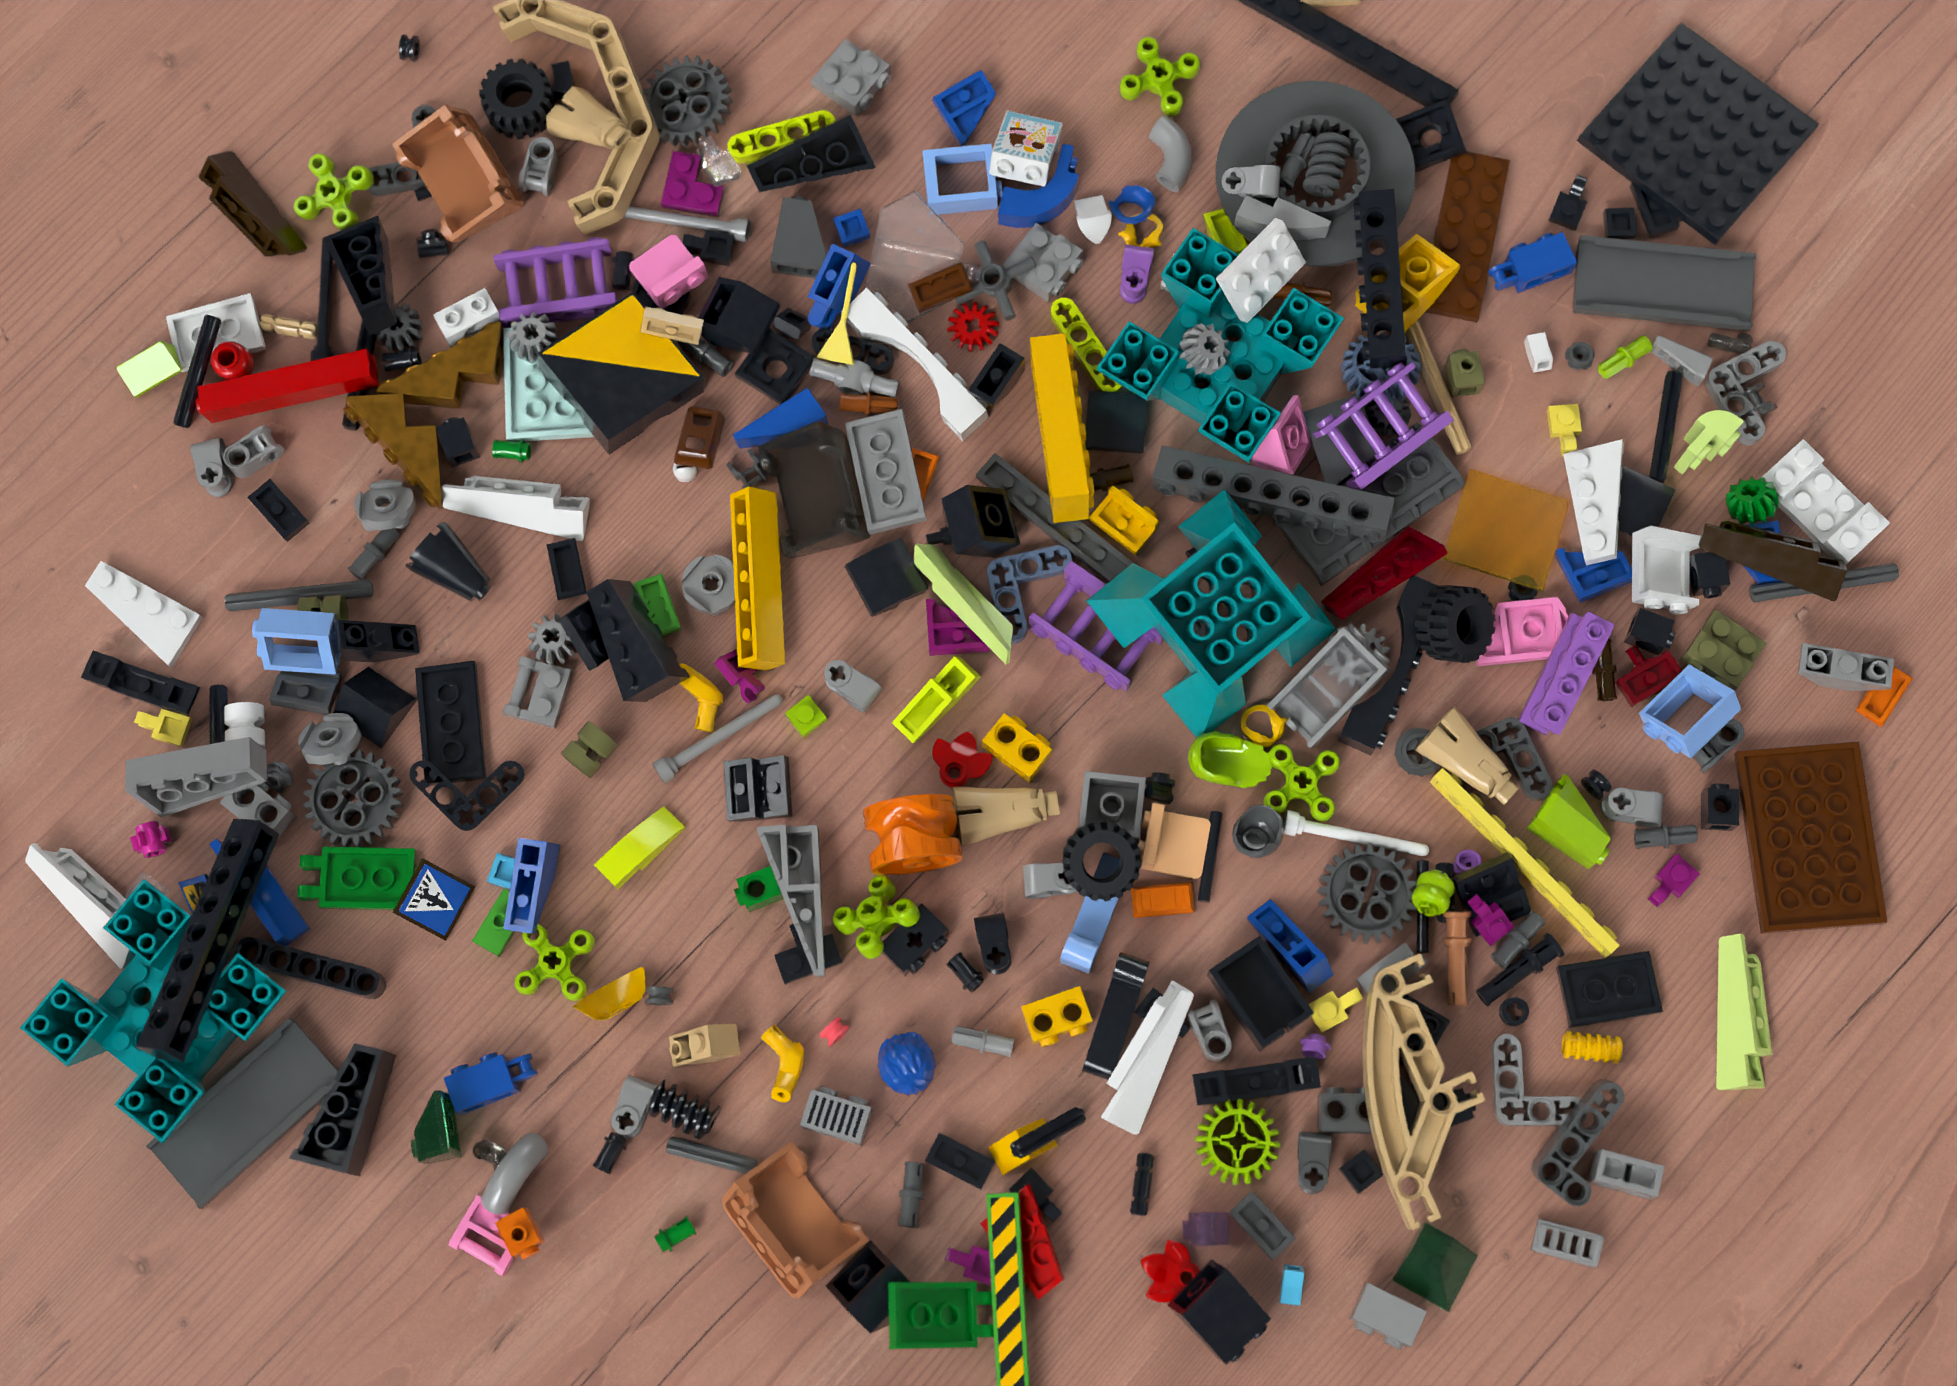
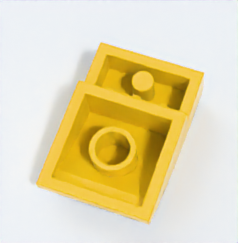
M1415 234L1399 248L1404 332L1427 311L1460 269V264L1418 234ZM1376 275L1372 278L1377 283L1384 282L1387 279L1383 275ZM1358 289L1355 295V306L1366 313V303H1360ZM1382 302L1374 306L1379 311L1389 307L1386 303Z

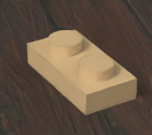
M645 307L640 332L698 345L704 320L689 314L681 315L668 312L662 308Z

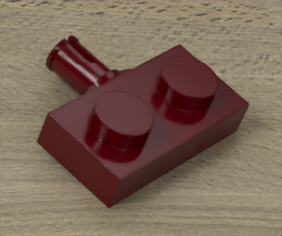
M1634 645L1625 652L1635 667L1630 673L1619 678L1615 683L1632 708L1662 691L1682 670L1669 650L1658 657L1645 660L1637 645Z

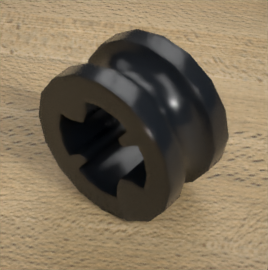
M403 34L399 42V57L401 60L406 61L407 58H410L411 61L416 62L420 51L418 36L409 38L408 35Z
M1594 769L1589 772L1588 778L1584 777L1581 780L1586 791L1598 800L1604 797V791L1609 792L1612 789L1609 781Z
M1512 997L1500 1005L1499 1016L1505 1024L1517 1026L1528 1019L1529 1007L1523 999ZM1511 1003L1517 1004V1009L1522 1011V1015L1516 1017L1517 1020H1512L1511 1014L1506 1013L1507 1007H1512Z

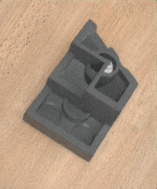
M1352 395L1303 412L1326 483L1337 485L1349 475L1353 477L1351 474L1353 470L1328 434L1315 438L1312 433L1319 429L1317 423L1329 414L1335 417L1343 411L1340 408L1343 403L1354 396L1358 400L1361 396ZM1363 406L1362 408H1360V410L1368 420L1365 408ZM1350 416L1337 425V428L1362 463L1366 462L1367 465H1370L1376 460L1374 456L1376 452Z

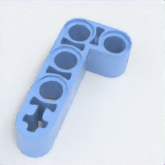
M1103 852L1093 877L1107 878L1118 869L1120 859ZM1085 896L1072 932H1070L1062 951L1060 963L1087 974L1090 973L1119 898H1111V901H1104L1103 899L1095 901Z

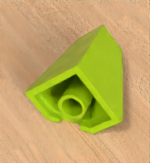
M1563 774L1557 780L1552 791L1546 797L1526 829L1579 864L1590 869L1595 863L1599 865L1603 863L1610 852L1606 846L1611 838L1569 776Z

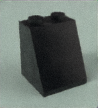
M1212 1259L1167 1304L1225 1365L1230 1361L1235 1362L1245 1351L1244 1347L1252 1338H1259L1266 1331V1324L1271 1320L1232 1273Z

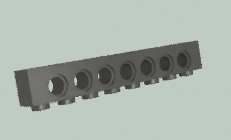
M1163 445L1152 477L1154 489L1167 496L1177 494L1186 496L1187 499L1193 502H1209L1225 489L1239 508L1250 515L1259 516L1264 514L1273 516L1274 519L1280 522H1299L1310 529L1325 528L1337 535L1347 536L1351 534L1372 543L1378 541L1386 542L1395 505V498ZM1184 473L1192 475V477L1187 480L1179 478V476ZM1211 480L1221 482L1218 486H1210L1207 483ZM1245 486L1250 490L1246 493H1240L1236 489ZM1269 493H1275L1279 495V497L1274 500L1268 499L1265 496ZM1297 500H1305L1308 502V504L1305 506H1297L1294 502H1296ZM1333 506L1338 510L1334 513H1328L1323 509ZM1356 513H1363L1367 516V518L1363 520L1355 519L1353 515Z

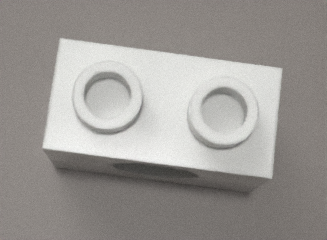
M485 288L433 314L450 347L455 346L456 342L461 338L471 337L480 332L488 323L501 322L499 312Z

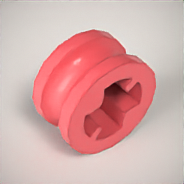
M840 1017L835 1018L819 1035L822 1039L826 1038L828 1040L827 1045L829 1047L835 1045L850 1029L848 1025L844 1026L841 1024L842 1019Z

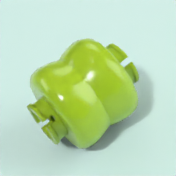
M1441 870L1421 873L1411 897L1412 903L1421 914L1424 912L1425 916L1441 915L1450 906V898L1455 891L1454 882L1445 872L1442 874Z

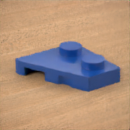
M1562 548L1555 550L1554 556L1579 603L1632 582V568L1622 551H1617L1616 559L1586 565L1584 555L1581 552H1565V549Z

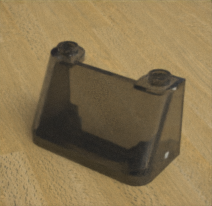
M816 421L758 446L761 456L759 463L762 470L776 477L779 484L789 529L781 533V538L779 539V546L785 557L798 558L860 543L871 537L867 530L849 441L843 431Z

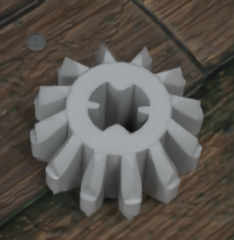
M532 311L530 318L526 319L524 314H520V323L512 321L511 327L513 331H509L507 336L512 341L509 346L512 351H517L518 358L522 360L528 356L530 362L534 363L538 352L559 338L554 333L557 330L553 322L548 323V316L544 314L538 318L536 312Z
M1201 323L1184 333L1182 336L1183 340L1178 347L1184 351L1179 358L1187 360L1186 368L1194 367L1196 375L1203 372L1206 375H1210L1216 369L1219 370L1225 365V359L1231 352L1225 348L1229 340L1222 339L1221 334L1223 330L1215 332L1213 324L1204 326Z
M556 613L552 621L549 620L547 615H543L542 620L544 623L542 625L533 622L532 626L537 632L528 633L529 640L533 641L529 645L531 652H536L535 657L539 661L546 658L547 663L553 665L556 657L560 663H565L563 655L566 653L569 656L575 655L571 648L574 645L558 620L561 618L560 615ZM551 636L554 638H559V640L556 643L554 641L549 642L548 639Z

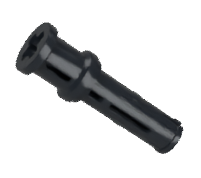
M1546 933L1541 942L1530 950L1524 949L1522 951V958L1499 973L1484 986L1475 990L1476 994L1488 1007L1530 974H1540L1543 972V967L1556 957L1562 958L1564 951L1558 942L1549 933Z

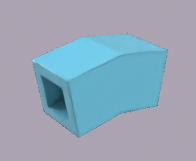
M1289 1264L1283 1265L1279 1303L1300 1306L1304 1267Z

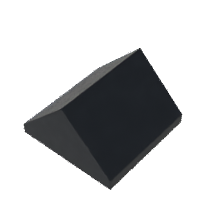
M367 667L343 683L333 713H344L351 716L357 724L361 735L382 749L414 706L417 699L370 667Z

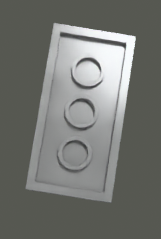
M902 409L845 423L869 535L927 521Z

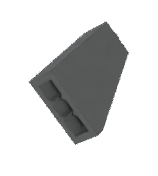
M800 196L783 197L770 261L774 273L816 279L826 258V253L812 201H808Z

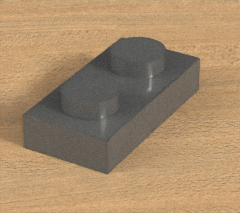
M1253 1191L1229 1212V1215L1271 1260H1274L1296 1239Z

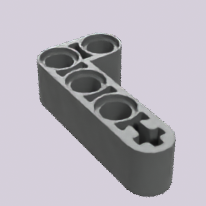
M1607 1079L1595 1081L1532 1163L1533 1175L1573 1206H1581L1587 1203L1591 1197V1188L1588 1182L1572 1169L1621 1107L1624 1101V1093L1619 1085ZM1604 1089L1608 1090L1610 1095H1612L1609 1101L1604 1099V1096L1601 1094ZM1594 1102L1599 1107H1601L1603 1111L1600 1112L1599 1110L1590 1105ZM1592 1112L1594 1115L1593 1124L1590 1127L1583 1128L1580 1123L1582 1115ZM1573 1137L1575 1141L1573 1150L1567 1153L1562 1152V1141L1565 1138ZM1549 1162L1555 1163V1173L1551 1177H1543V1166ZM1573 1182H1579L1581 1185L1580 1193L1575 1197H1568V1186Z

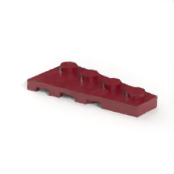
M1407 526L1325 597L1321 603L1326 611L1344 620L1444 557L1448 552L1443 544Z

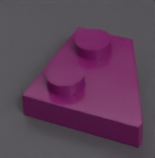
M926 599L930 656L989 652V647L952 609L936 604V601L933 599Z

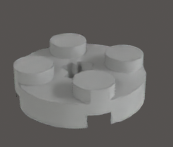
M398 480L376 481L369 485L370 490L362 494V491L357 494L354 508L358 520L367 531L404 528L410 523V517L416 508L412 490L409 487H403L402 482ZM383 503H389L388 506L383 507Z
M721 555L701 556L694 559L686 567L682 576V589L685 599L692 608L701 613L717 616L735 604L734 572L731 560ZM713 577L719 580L717 582L718 588L714 591L713 589L707 591L705 581L708 578L713 581Z
M332 713L322 716L324 721L317 725L311 722L304 728L299 736L298 743L306 762L309 764L325 765L334 763L335 765H341L346 763L350 759V753L356 749L362 736L352 717L344 713Z

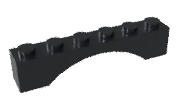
M1415 575L1409 578L1396 607L1402 638L1396 669L1391 678L1377 693L1352 708L1339 736V742L1368 755H1372L1375 747L1381 750L1388 734L1383 731L1387 721L1393 723L1400 707L1395 704L1398 694L1405 695L1411 679L1406 677L1410 667L1417 668L1423 654L1418 651L1421 640H1417L1416 637L1418 627H1415V620H1418V614H1416L1418 607L1421 608L1423 597H1428V592L1431 589H1436L1438 585Z

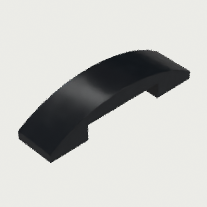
M94 650L81 676L82 679L111 691L184 715H189L200 690V687L175 678L170 679Z
M1316 1056L1246 1068L1192 1074L1197 1106L1221 1104L1229 1100L1230 1102H1237L1238 1099L1243 1101L1321 1088Z

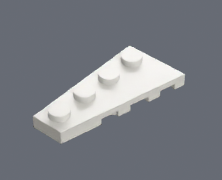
M1622 439L1563 454L1586 565L1617 558L1618 513L1621 500L1620 483L1623 469L1622 454H1624V442Z
M100 561L85 584L105 606L171 668H173L203 620L200 614Z

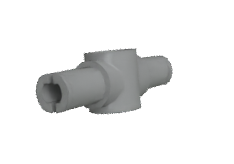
M814 358L810 370V376L835 382L834 385L838 386V390L847 394L864 395V393L873 392L895 398L899 386V381L874 375L875 372L871 371V367L868 364L854 360V365L844 363L837 365Z

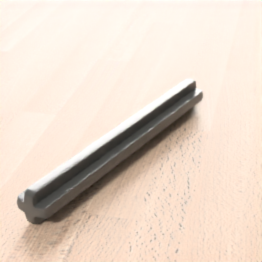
M1890 563L1847 570L1841 589L1894 581L1899 577L1898 567L1896 564ZM1783 581L1757 584L1749 589L1752 602L1812 594Z
M358 580L233 593L225 595V607L228 611L296 605L299 598L318 596L320 600H323L328 595H344L345 599L371 597L373 595V584L370 580Z

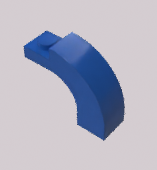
M1062 144L1056 172L1045 186L1030 191L1004 187L998 211L999 225L1029 228L1033 227L1035 223L1039 225L1045 224L1066 210L1078 189L1079 174H1075L1078 157H1073L1074 146Z

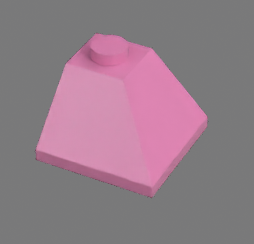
M1293 395L1281 411L1280 417L1252 457L1251 462L1253 466L1290 475L1295 473L1312 445L1299 395Z

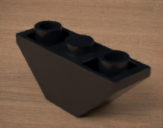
M348 620L335 621L338 651L348 661L376 663L414 656L420 653L416 625Z

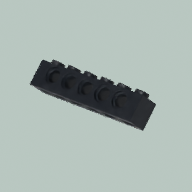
M1394 189L1359 192V202L1353 204L1355 221L1361 220V230H1355L1356 248H1362L1363 257L1357 258L1358 276L1364 275L1365 285H1359L1360 303H1366V313H1361L1362 331H1368V341H1362L1363 359H1370V369L1393 367L1400 362L1406 365ZM1373 220L1383 222L1379 227L1368 225ZM1380 247L1385 250L1380 255H1374L1370 252L1373 248ZM1376 275H1383L1387 278L1381 283L1372 280ZM1381 302L1389 306L1383 311L1374 308L1377 303ZM1381 330H1386L1390 333V336L1385 339H1380L1375 335Z

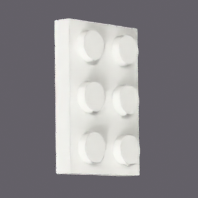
M1275 218L1216 280L1239 320L1248 323L1298 272L1306 261L1283 220Z
M251 293L166 316L172 345L175 346L183 370L181 373L189 370L205 315H212L221 319L213 350L219 344L226 341H234L243 345L251 354L266 350L254 297Z

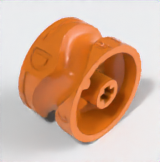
M946 794L909 795L880 801L863 809L865 830L875 832L880 840L879 846L869 855L871 872L876 875H907L946 868L962 861L963 856L960 842L957 838L950 837L955 834L957 826L953 796Z

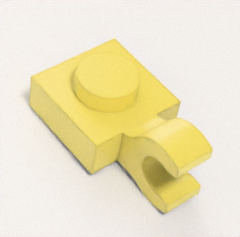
M1578 404L1549 406L1547 417L1550 438L1559 437L1561 456L1577 450L1575 436H1580L1582 432Z
M161 709L158 717L138 711L134 723L138 724L139 727L153 730L151 735L153 739L183 748L193 719Z
M1358 988L1351 990L1340 998H1337L1335 993L1331 991L1308 1004L1314 1012L1311 1018L1319 1032L1322 1034L1347 1020L1348 1016L1344 1010L1362 1001L1363 997Z

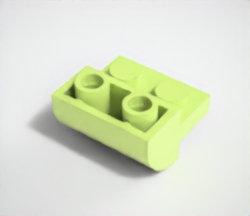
M1723 410L1709 411L1701 415L1683 438L1690 446L1673 468L1683 475L1689 467L1695 470L1705 458L1711 462L1717 454L1723 457L1741 435L1738 429L1744 421L1737 415Z

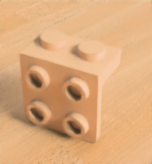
M1153 803L1151 811H1145L1142 829H1147L1146 841L1140 840L1138 846L1141 853L1140 859H1142L1141 869L1192 879L1200 878L1211 826L1210 821L1204 818L1164 811L1165 805Z

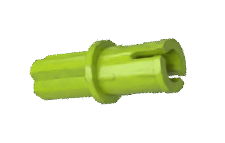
M1641 335L1627 346L1618 347L1615 354L1599 363L1598 373L1604 379H1608L1625 367L1631 368L1634 365V361L1653 350L1651 341L1646 336Z

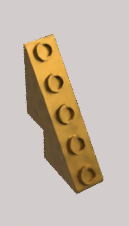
M501 322L486 324L475 335L461 338L456 342L455 346L448 350L438 351L430 357V360L421 365L409 367L403 375L394 380L388 379L382 382L376 392L378 395L403 393L404 404L460 409L464 381L499 384L504 351L503 325Z
M403 393L346 396L347 406L343 411L349 420L353 423L358 421L364 428L363 433L372 444L377 442L384 449L382 453L388 462L392 465L397 463L404 471L402 475L405 480L413 487L417 485L424 492L422 497L432 508L437 506L438 509H442L436 425L406 427Z

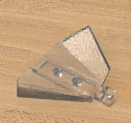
M916 191L886 205L880 210L870 260L871 265L866 282V288L873 294L876 292L881 294L888 303L886 308L892 314L898 312L907 323L948 303L945 302L919 313L908 284L961 263L960 258L964 242ZM962 262L968 279L978 281V275L981 270L980 265Z

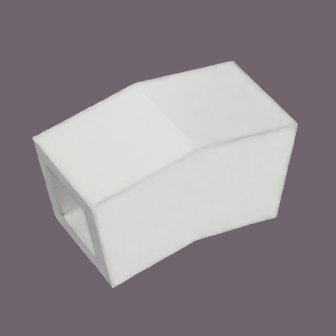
M1545 332L1527 335L1524 345L1533 373L1551 370L1553 356L1548 346Z

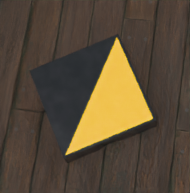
M634 291L538 352V363L541 372L562 398L577 410L584 425L609 455L643 433L656 420L672 414L704 392V376L673 339L640 332L646 306Z

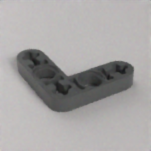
M429 105L418 106L412 113L413 128L424 120L425 115L430 116L436 110ZM399 162L369 168L373 174L374 182L375 177L381 178L379 186H374L373 184L368 189V192L374 196L412 191L426 186L417 170L409 167L404 168ZM409 170L413 173L412 179L408 182H400L398 180V176L402 171ZM389 174H391L394 184L390 183L389 180L391 179L389 177Z
M1513 717L1506 718L1475 731L1479 737L1484 736L1491 741V750L1495 754L1504 752L1523 793L1531 801H1542L1552 791L1551 778L1524 724L1519 719ZM1507 725L1511 729L1516 728L1518 730L1515 734V739L1510 735L1503 737L1499 741L1502 746L1498 745L1496 736L1503 734L1507 729ZM1522 751L1529 753L1532 757V764L1529 767L1520 766L1516 762L1517 753ZM1537 768L1538 772H1535L1533 776L1537 783L1543 782L1545 785L1541 790L1542 794L1538 790H1531L1530 787L1534 783L1531 775L1525 778L1523 774L1530 773Z

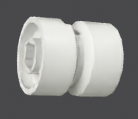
M239 702L226 705L224 707V724L229 726V729L225 731V741L250 737L265 749V731L260 728L265 723L264 705L253 702Z

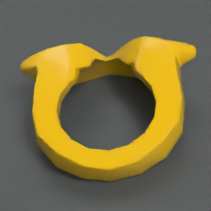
M1151 214L1147 219L1154 221L1157 228L1149 237L1143 240L1142 244L1136 243L1134 224H1127L1125 230L1120 231L1118 235L1123 237L1127 245L1154 248L1155 246H1161L1159 239L1163 233L1164 226L1156 215Z
M1256 705L1246 709L1240 721V730L1252 743L1267 748L1282 737L1284 726L1288 719L1280 718L1267 705ZM1256 711H1263L1270 716L1271 730L1274 734L1272 738L1269 739L1265 735L1248 729L1246 722L1250 714Z

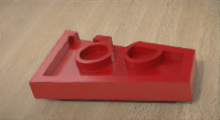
M1028 1184L1019 1191L1024 1282L1039 1300L1065 1278L1032 1187ZM987 1217L985 1220H983V1221L980 1223V1225L984 1228V1230H985V1231L987 1232V1234H988V1217Z

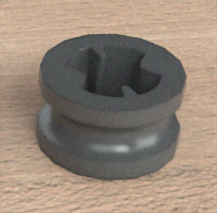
M646 988V993L649 994V997L645 999V1004L657 1006L673 1005V1000L670 999V995L674 993L673 988Z

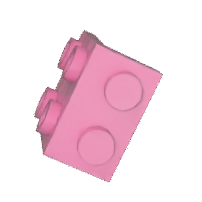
M676 235L668 236L629 264L632 274L658 308L662 309L675 303L681 296L691 289L698 287L708 278L704 263L698 256L694 258Z

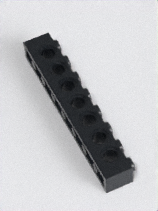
M232 820L136 1045L137 1048L157 1059L177 1062L185 1061L279 836V833L260 820Z

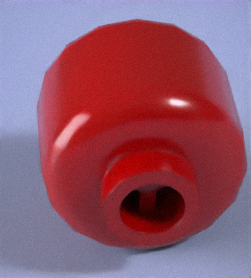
M226 341L219 344L213 350L211 365L220 377L229 380L251 375L254 369V359L251 352L243 345L234 341Z

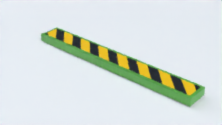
M1019 1192L986 1194L997 1386H1030Z

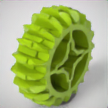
M1238 1099L1236 1109H1232V1104L1229 1100L1224 1102L1226 1110L1224 1112L1216 1104L1213 1106V1111L1216 1114L1215 1118L1209 1113H1205L1203 1116L1210 1123L1209 1126L1199 1123L1197 1127L1200 1131L1205 1132V1136H1196L1195 1142L1204 1143L1205 1147L1198 1148L1196 1154L1202 1155L1206 1153L1208 1156L1201 1162V1165L1204 1167L1211 1162L1214 1167L1210 1170L1209 1174L1214 1176L1219 1169L1223 1172L1220 1177V1181L1223 1183L1227 1180L1228 1174L1232 1175L1233 1185H1238L1240 1175H1243L1245 1184H1250L1251 1177L1249 1173H1253L1258 1180L1261 1179L1263 1176L1259 1167L1261 1166L1269 1172L1272 1167L1265 1160L1268 1158L1276 1161L1278 1158L1277 1154L1270 1152V1148H1279L1280 1142L1271 1141L1270 1137L1277 1136L1279 1130L1269 1131L1267 1128L1274 1123V1119L1269 1118L1265 1122L1261 1119L1266 1113L1264 1108L1260 1109L1257 1115L1252 1111L1255 1108L1254 1102H1250L1247 1110L1243 1109V1100ZM1234 1117V1124L1230 1134L1212 1135L1219 1122L1226 1118ZM1244 1118L1250 1120L1258 1127L1262 1139L1251 1137L1246 1133ZM1239 1127L1238 1134L1242 1136L1241 1139L1244 1138L1245 1142L1248 1143L1242 1145L1237 1152V1150L1233 1149L1234 1145L1231 1146L1230 1142L1227 1141L1235 1137ZM1212 1145L1224 1147L1230 1152L1231 1167L1224 1164L1216 1156ZM1262 1149L1259 1159L1254 1164L1241 1168V1161L1245 1150Z

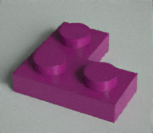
M678 151L672 152L661 200L662 208L715 217L719 216L724 189L723 186L697 182L702 162L701 155Z

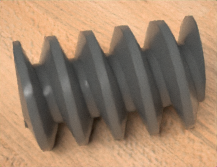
M1322 132L1315 138L1314 147L1311 151L1312 157L1308 163L1309 168L1306 170V179L1303 181V188L1306 192L1316 197L1331 198L1334 196L1331 190L1340 189L1341 183L1338 180L1343 178V172L1340 169L1346 167L1344 159L1349 155V151L1346 148L1351 147L1352 143L1348 137L1334 132Z

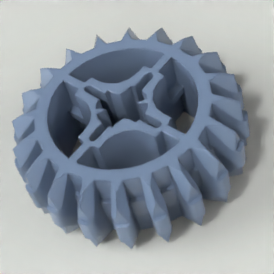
M1381 330L1379 335H1375L1380 339L1389 337L1385 335L1384 330ZM1359 335L1356 343L1351 342L1348 345V351L1344 352L1343 362L1341 363L1343 383H1347L1348 392L1356 391L1355 395L1358 397L1366 394L1363 389L1373 381L1378 379L1381 383L1388 378L1389 375L1386 372L1392 368L1370 369V359L1364 361V364L1358 365L1363 359L1362 341H1368V335L1367 338ZM1404 336L1406 364L1413 362L1416 366L1406 375L1413 385H1417L1420 377L1419 373H1421L1419 353H1414V344L1406 345L1407 339ZM1397 382L1383 391L1392 405L1395 398L1400 401L1405 399L1406 394Z

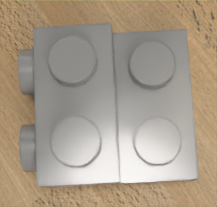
M845 39L811 79V86L854 116H857L862 109L866 110L871 105L875 93L879 89H884L891 79L890 64L868 49L864 52Z
M1035 223L1002 266L1008 268L1032 256L1037 267L1014 279L1049 302L1054 295L1057 297L1062 293L1067 284L1065 280L1071 273L1075 275L1084 263L1083 250L1062 235L1055 236L1038 223Z

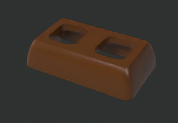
M692 406L687 409L674 456L675 464L705 469L713 467L725 418L720 411ZM693 416L712 419L707 427L692 424ZM689 437L703 438L706 440L705 446L702 450L687 448V439Z

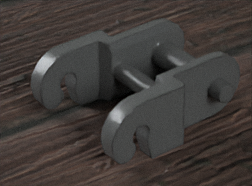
M1758 382L1752 387L1748 386L1746 388L1747 391L1743 395L1750 396L1755 405L1753 408L1754 412L1759 411L1761 415H1765L1778 407L1771 401H1763L1758 391L1765 386L1762 382Z
M751 449L747 450L753 460V467L742 474L741 472H736L730 462L726 464L736 481H742L744 484L742 486L743 489L748 486L752 487L762 480L767 483L765 477L768 475L766 472L762 473L759 469L761 467L760 461ZM756 470L758 476L747 482L744 477Z

